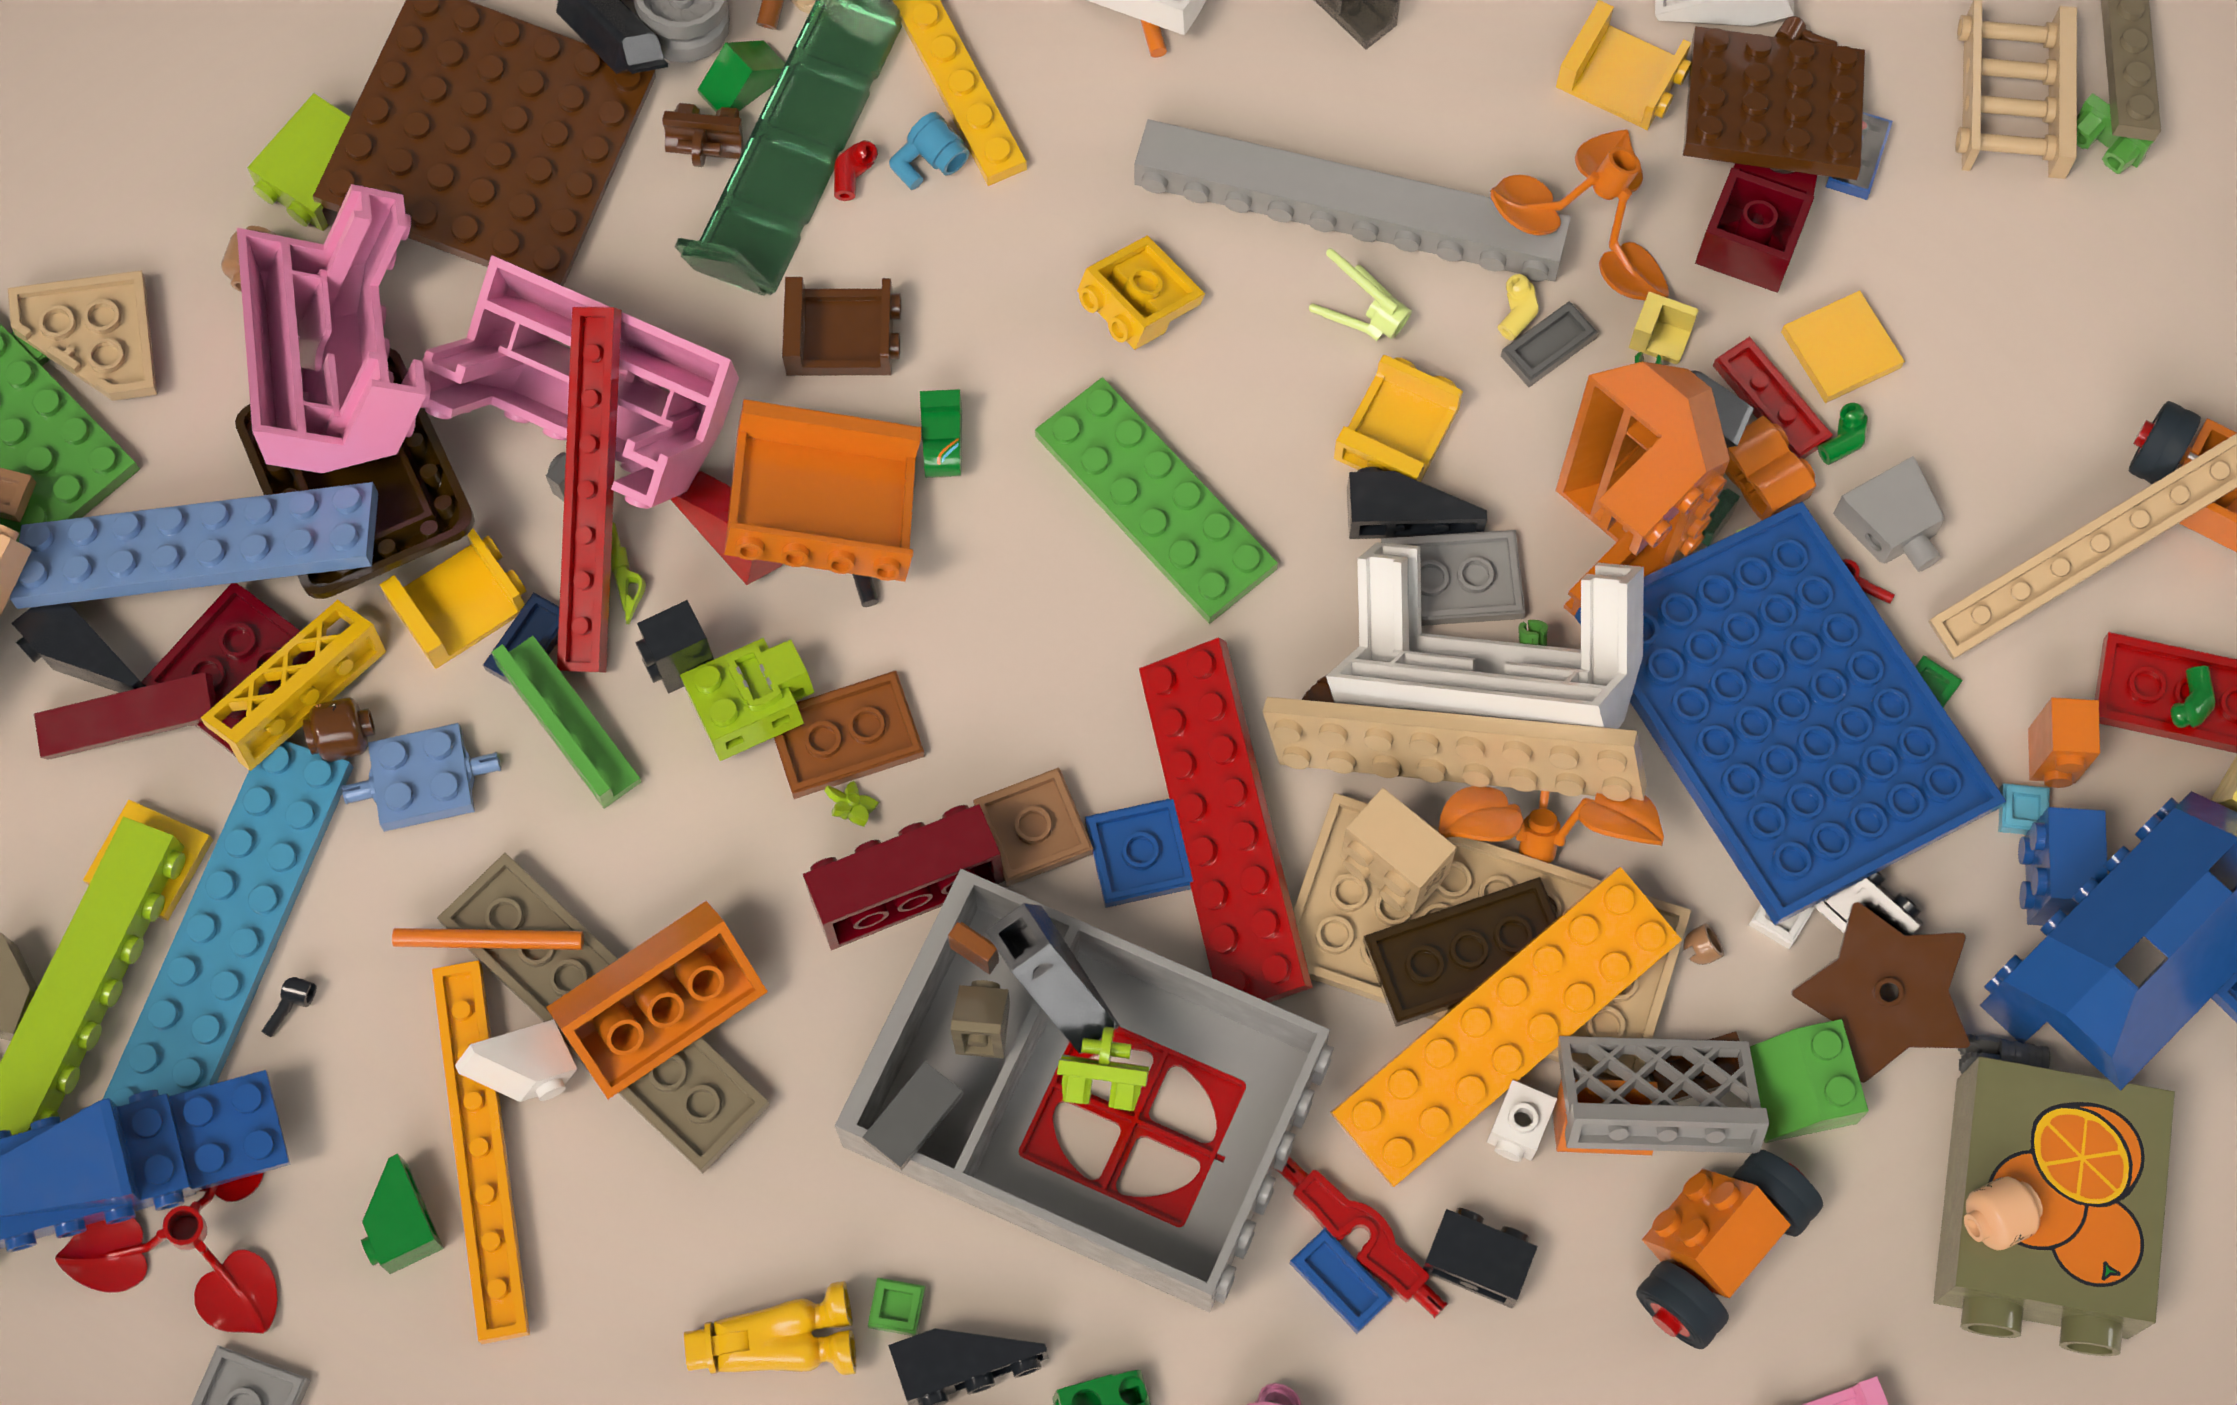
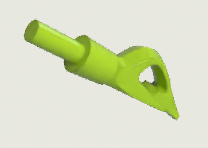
M613 522L611 570L615 576L622 608L625 612L626 624H630L637 605L645 592L646 582L640 574L629 570L627 550L625 547H621L616 524ZM630 583L638 584V591L633 600L628 595Z

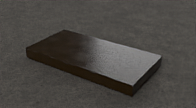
M1541 877L1365 935L1363 943L1394 1024L1397 1027L1453 1008L1554 922L1557 917Z

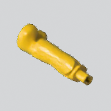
M846 1282L831 1283L821 1303H814L809 1299L799 1298L767 1309L714 1321V1324L706 1322L704 1329L685 1331L684 1347L688 1371L709 1368L711 1374L718 1372L768 1370L806 1372L816 1369L821 1363L827 1361L832 1363L836 1371L842 1375L856 1374V1347L854 1334L851 1330L839 1331L826 1337H814L811 1334L817 1329L843 1328L853 1325Z

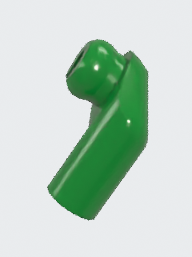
M1848 403L1844 405L1840 410L1837 436L1818 446L1819 455L1825 464L1830 465L1859 450L1865 444L1868 417L1860 404Z
M2197 666L2186 670L2190 695L2185 699V703H2175L2171 707V718L2175 726L2179 728H2184L2188 725H2191L2193 728L2197 727L2213 711L2215 697L2208 666Z

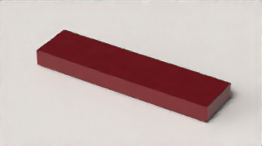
M203 672L34 713L40 758L49 760L203 723L201 717L216 705L212 674Z

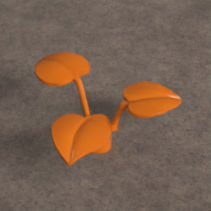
M1627 129L1598 135L1584 142L1578 148L1575 154V163L1580 173L1587 177V179L1560 201L1553 202V195L1548 187L1536 178L1528 175L1508 176L1490 190L1491 199L1502 217L1515 228L1533 235H1547L1557 231L1561 225V220L1556 211L1564 209L1592 185L1595 193L1603 199L1612 200L1618 197V206L1609 240L1611 251L1605 252L1599 260V268L1604 280L1613 290L1632 299L1646 300L1648 292L1666 298L1669 297L1666 280L1650 253L1634 242H1626L1621 246L1618 242L1627 201L1632 192H1635L1643 181L1641 164L1634 154Z
M1471 786L1457 791L1449 798L1443 807L1438 832L1445 838L1462 837L1478 841L1497 842L1516 837V840L1520 841L1519 854L1546 863H1551L1555 859L1557 845H1565L1566 836L1578 820L1588 829L1614 838L1660 846L1663 845L1664 841L1658 811L1646 795L1644 796V801L1628 798L1625 801H1614L1608 799L1603 794L1596 793L1595 800L1591 798L1582 799L1561 828L1556 814L1547 809L1550 791H1541L1539 808L1531 811L1523 820L1520 806L1508 804L1506 795L1499 789L1486 786Z

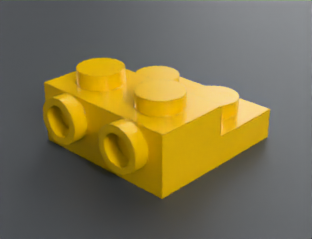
M1148 235L1087 267L1077 289L1082 306L1090 313L1097 311L1108 322L1111 336L1118 342L1123 343L1126 341L1134 350L1164 334L1172 320L1199 306L1205 296V293Z

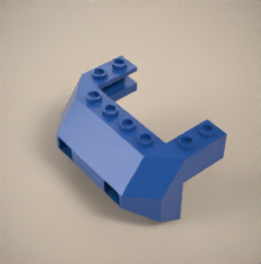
M2192 791L2180 803L2171 797L2134 834L2141 842L2131 852L2123 845L2103 865L2110 873L2100 883L2091 877L2073 895L2072 899L2078 905L2068 915L2059 909L2040 929L2047 937L2024 960L2015 954L1984 986L1991 994L1979 1005L2012 1037L2023 1044L2046 1022L2049 1023L2120 1091L2237 972V812ZM2145 936L2166 958L2137 987L2115 965Z

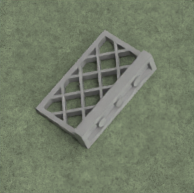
M1559 1036L1557 1049L1567 1116L1565 1129L1567 1148L1732 1153L1760 1152L1769 1126L1767 1109L1760 1106L1749 1041ZM1571 1053H1588L1599 1063L1587 1072L1572 1060ZM1623 1054L1636 1055L1647 1064L1635 1073L1617 1059ZM1670 1056H1683L1694 1066L1683 1075L1665 1060ZM1717 1057L1738 1058L1740 1069L1731 1076L1714 1064L1713 1061ZM1607 1068L1625 1081L1615 1092L1597 1079ZM1654 1070L1674 1083L1664 1093L1644 1080ZM1702 1071L1721 1084L1712 1094H1709L1692 1081ZM1585 1087H1588L1605 1101L1603 1103H1578L1577 1094ZM1635 1088L1653 1103L1650 1105L1630 1104L1623 1097ZM1684 1090L1701 1104L1699 1106H1679L1671 1099L1679 1091ZM1731 1091L1746 1102L1747 1108L1727 1107L1719 1100Z

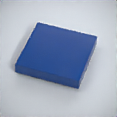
M1169 798L1085 817V824L1093 847V858L1105 908L1191 890L1190 882H1193L1173 799L1170 800Z

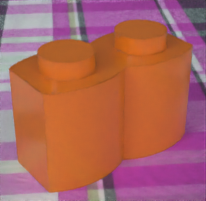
M1764 416L1746 426L1738 446L1727 448L1730 461L1725 471V474L1741 490L1747 503L1761 520L1807 500L1817 486L1815 483V473L1811 465L1805 459H1799L1789 450V441L1785 431L1778 424H1772Z

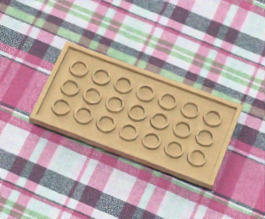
M1334 793L1293 911L1310 979L1387 1005L1363 943L1365 935L1541 877L1555 915L1558 918L1601 880L1483 841L1462 837H1449L1446 839L1457 847L1449 875L1412 916L1404 908L1401 911L1392 908L1380 896L1379 891L1381 889L1367 878L1365 881L1357 879L1345 868L1341 852L1346 827L1363 810L1367 803ZM1429 824L1438 832L1439 827ZM1645 895L1683 940L1691 910ZM1682 941L1571 1036L1652 1039ZM1450 1009L1425 1018L1437 1021ZM1558 1049L1553 1050L1545 1058L1559 1062ZM1571 1053L1572 1060L1587 1072L1599 1063L1588 1053ZM1623 1054L1617 1059L1635 1073L1645 1064L1636 1055ZM1608 1068L1599 1075L1610 1080H1623Z

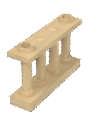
M1973 0L1967 15L1960 16L1957 29L1958 41H1964L1962 127L1958 128L1955 142L1956 153H1962V170H1971L1979 151L2042 156V160L2048 161V178L2066 179L2077 158V7L2059 6L2052 22H2046L2045 26L1982 21V0ZM1982 38L2042 43L2043 48H2049V59H2046L2045 63L1982 58ZM1981 75L2042 80L2043 85H2049V95L2044 101L1981 95ZM1981 113L2042 118L2044 123H2048V134L2044 138L1981 133Z

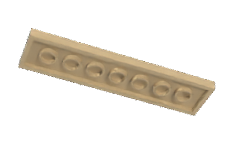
M1267 697L1263 708V715L1279 764L1287 765L1294 769L1317 768L1332 770L1341 774L1358 772L1376 774L1383 778H1394L1396 776L1418 778L1431 783L1449 781L1467 783L1475 787H1485L1487 785L1509 787L1522 792L1540 790L1559 792L1566 796H1596V793H1600L1614 801H1625L1628 798L1644 801L1647 782L1638 731L1277 697Z

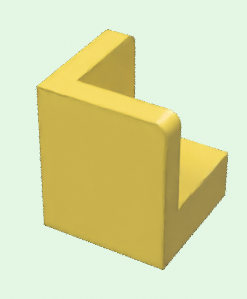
M1648 292L1634 328L1629 348L1653 357L1660 355L1661 360L1678 364L1699 310L1681 302Z

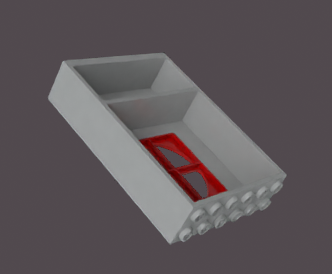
M960 869L839 1115L835 1128L842 1146L846 1149L1210 1313L1215 1300L1224 1304L1230 1292L1236 1267L1231 1266L1235 1256L1244 1259L1249 1249L1256 1223L1251 1221L1254 1212L1263 1215L1268 1206L1276 1178L1271 1177L1274 1169L1282 1172L1288 1161L1296 1135L1290 1131L1293 1125L1302 1128L1310 1111L1311 1100L1315 1092L1309 1088L1312 1082L1321 1085L1329 1068L1330 1057L1334 1047L1327 1045L1330 1033L1328 1028ZM1023 903L1041 905L1120 1026L1114 1030L1113 1042L1132 1044L1131 1050L1144 1051L1152 1056L1153 1064L1149 1070L1146 1086L1141 1088L1134 1111L1108 1107L1109 1101L1091 1094L1089 1104L1066 1102L1108 1120L1120 1128L1119 1138L1098 1179L1090 1180L1085 1178L1069 1162L1058 1143L1053 1122L1056 1107L1060 1103H1064L1062 1094L1063 1075L1057 1074L1059 1059H1061L1062 1055L1093 1058L1098 1055L1089 1053L1079 1054L1011 972L999 952V963L989 975L952 950L948 934L957 922H963L991 941L985 931ZM988 980L999 983L1001 985L1000 989L1009 990L1010 1008L1004 1059L955 1054L950 1029L959 985L971 986L972 981ZM925 1061L962 1089L964 1095L901 1171L865 1143L862 1137ZM1177 1066L1186 1070L1200 1084L1208 1096L1214 1110L1217 1127L1215 1137L1211 1142L1201 1143L1151 1120L1149 1116L1150 1109L1170 1068ZM1140 1138L1153 1140L1197 1160L1200 1164V1170L1192 1181L1166 1194L1135 1197L1123 1195L1116 1188L1117 1181L1133 1146Z

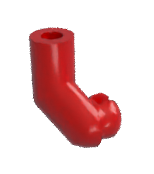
M860 141L836 158L834 164V197L836 199L850 201L856 197V178L867 171L874 164L878 156V150L872 142Z

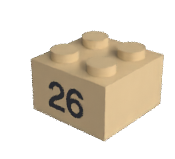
M1382 787L1346 827L1341 857L1344 859L1343 864L1353 876L1361 881H1365L1367 878L1381 889L1379 894L1387 904L1398 911L1404 908L1413 916L1449 875L1457 847Z

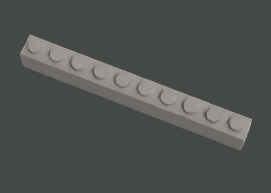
M1147 119L1134 163L1135 185L1142 186L1145 190L1152 193L1168 192L1184 196L1186 199L1196 203L1207 201L1225 205L1230 210L1239 213L1251 211L1264 214L1278 222L1294 221L1310 225L1313 229L1321 232L1337 231L1350 234L1364 242L1376 240L1393 244L1403 251L1414 252L1419 250L1437 254L1441 259L1447 261L1463 260L1476 263L1490 271L1506 270L1523 274L1533 281L1549 280L1555 282L1571 216L1557 213L1561 220V225L1557 231L1547 235L1528 234L1515 228L1504 219L1490 197Z

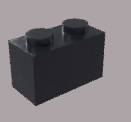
M688 600L637 623L643 639L635 643L642 656L644 666L653 683L662 680L668 694L684 687L680 674L714 660L707 637Z
M1457 1208L1456 1212L1446 1209L1423 1269L1429 1275L1512 1309L1518 1300L1538 1246L1529 1243L1530 1237L1517 1229L1503 1226L1500 1231L1483 1224L1484 1218L1473 1211Z

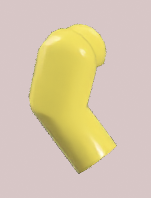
M1515 274L1506 282L1507 298L1511 312L1497 327L1502 336L1510 341L1517 338L1539 311L1533 283L1523 274Z

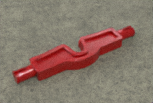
M1290 1156L1282 1172L1275 1169L1295 1187L1293 1192L1294 1199L1315 1218L1323 1229L1326 1228L1338 1242L1343 1241L1346 1236L1350 1235L1357 1228L1367 1230L1370 1239L1363 1245L1356 1258L1364 1269L1385 1283L1404 1302H1409L1414 1298L1434 1319L1444 1310L1448 1302H1445L1426 1284L1429 1274L1395 1243L1392 1229L1376 1210L1364 1203L1350 1201L1320 1172L1313 1170L1308 1174Z

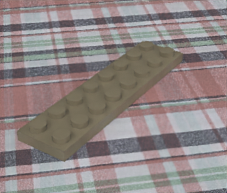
M506 853L498 858L437 917L446 929L583 931V950L467 948L543 1022L553 1020V1017L546 1008L548 1005L618 960ZM557 1025L564 1042L575 1052V1050L573 1049V1047L571 1046V1044L569 1043V1041ZM701 1037L618 1093L702 1174L770 1106L769 1101Z

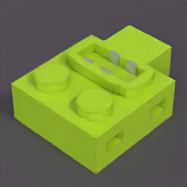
M763 637L680 674L689 699L719 761H723L804 724L796 701L815 693L808 672L791 639L769 649Z

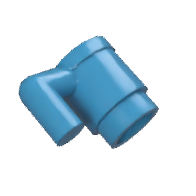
M931 112L922 117L912 127L907 136V143L891 157L889 165L910 190H914L923 182V177L910 164L919 154L934 169H939L945 176H948L958 171L965 164L970 152L963 145V139L946 123L945 119L938 112Z

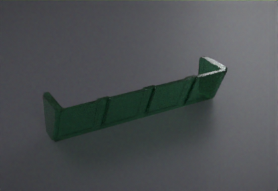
M892 0L815 1L700 240L678 238L675 244V248L681 253V257L695 271L761 296H765L766 293L771 295L777 291L801 240L800 233L804 225L809 223L834 171L835 160L839 152L844 150L870 95V86L873 80L878 78L902 28V18L899 16L900 10Z

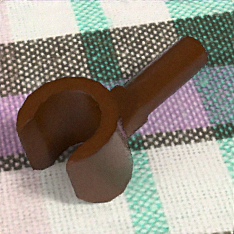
M1796 16L1787 18L1774 36L1790 39L1792 42L1805 40L1837 46V41L1807 30L1804 21Z

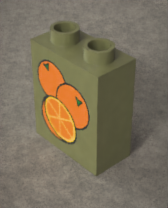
M1979 1056L1956 1082L1933 1303L1961 1308L1960 1327L1965 1331L1998 1338L2020 1337L2023 1320L2061 1327L2059 1346L2061 1348L2095 1356L2119 1355L2121 1353L2122 1338L2129 1339L2155 1324L2175 1091L2130 1083L2120 1091L2108 1079ZM2009 1176L2020 1182L2028 1183L2035 1190L2041 1201L2043 1212L2040 1217L2039 1228L2033 1236L2007 1249L1997 1251L1986 1246L1982 1241H1975L1969 1235L1964 1224V1216L1967 1214L1966 1200L1972 1191L1998 1178Z

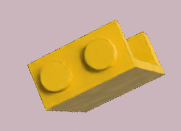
M1598 0L1560 66L1556 88L1648 130L1656 116L1660 118L1665 116L1674 97L1673 94L1669 93L1674 83L1681 86L1689 73L1692 62L1687 60L1691 42L1683 39L1675 55L1611 26L1610 21L1614 6Z
M474 528L466 535L470 542L469 546L403 587L395 575L379 584L387 600L435 669L515 619L525 605L521 597L522 594L527 592L525 586L513 569L506 573L497 562L503 556L490 536L487 535L481 539Z

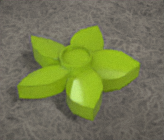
M855 781L847 784L844 793L831 786H826L824 790L827 796L836 802L831 811L832 816L841 817L845 820L849 818L852 823L863 827L868 822L869 814L876 809L879 803L870 796L859 795Z

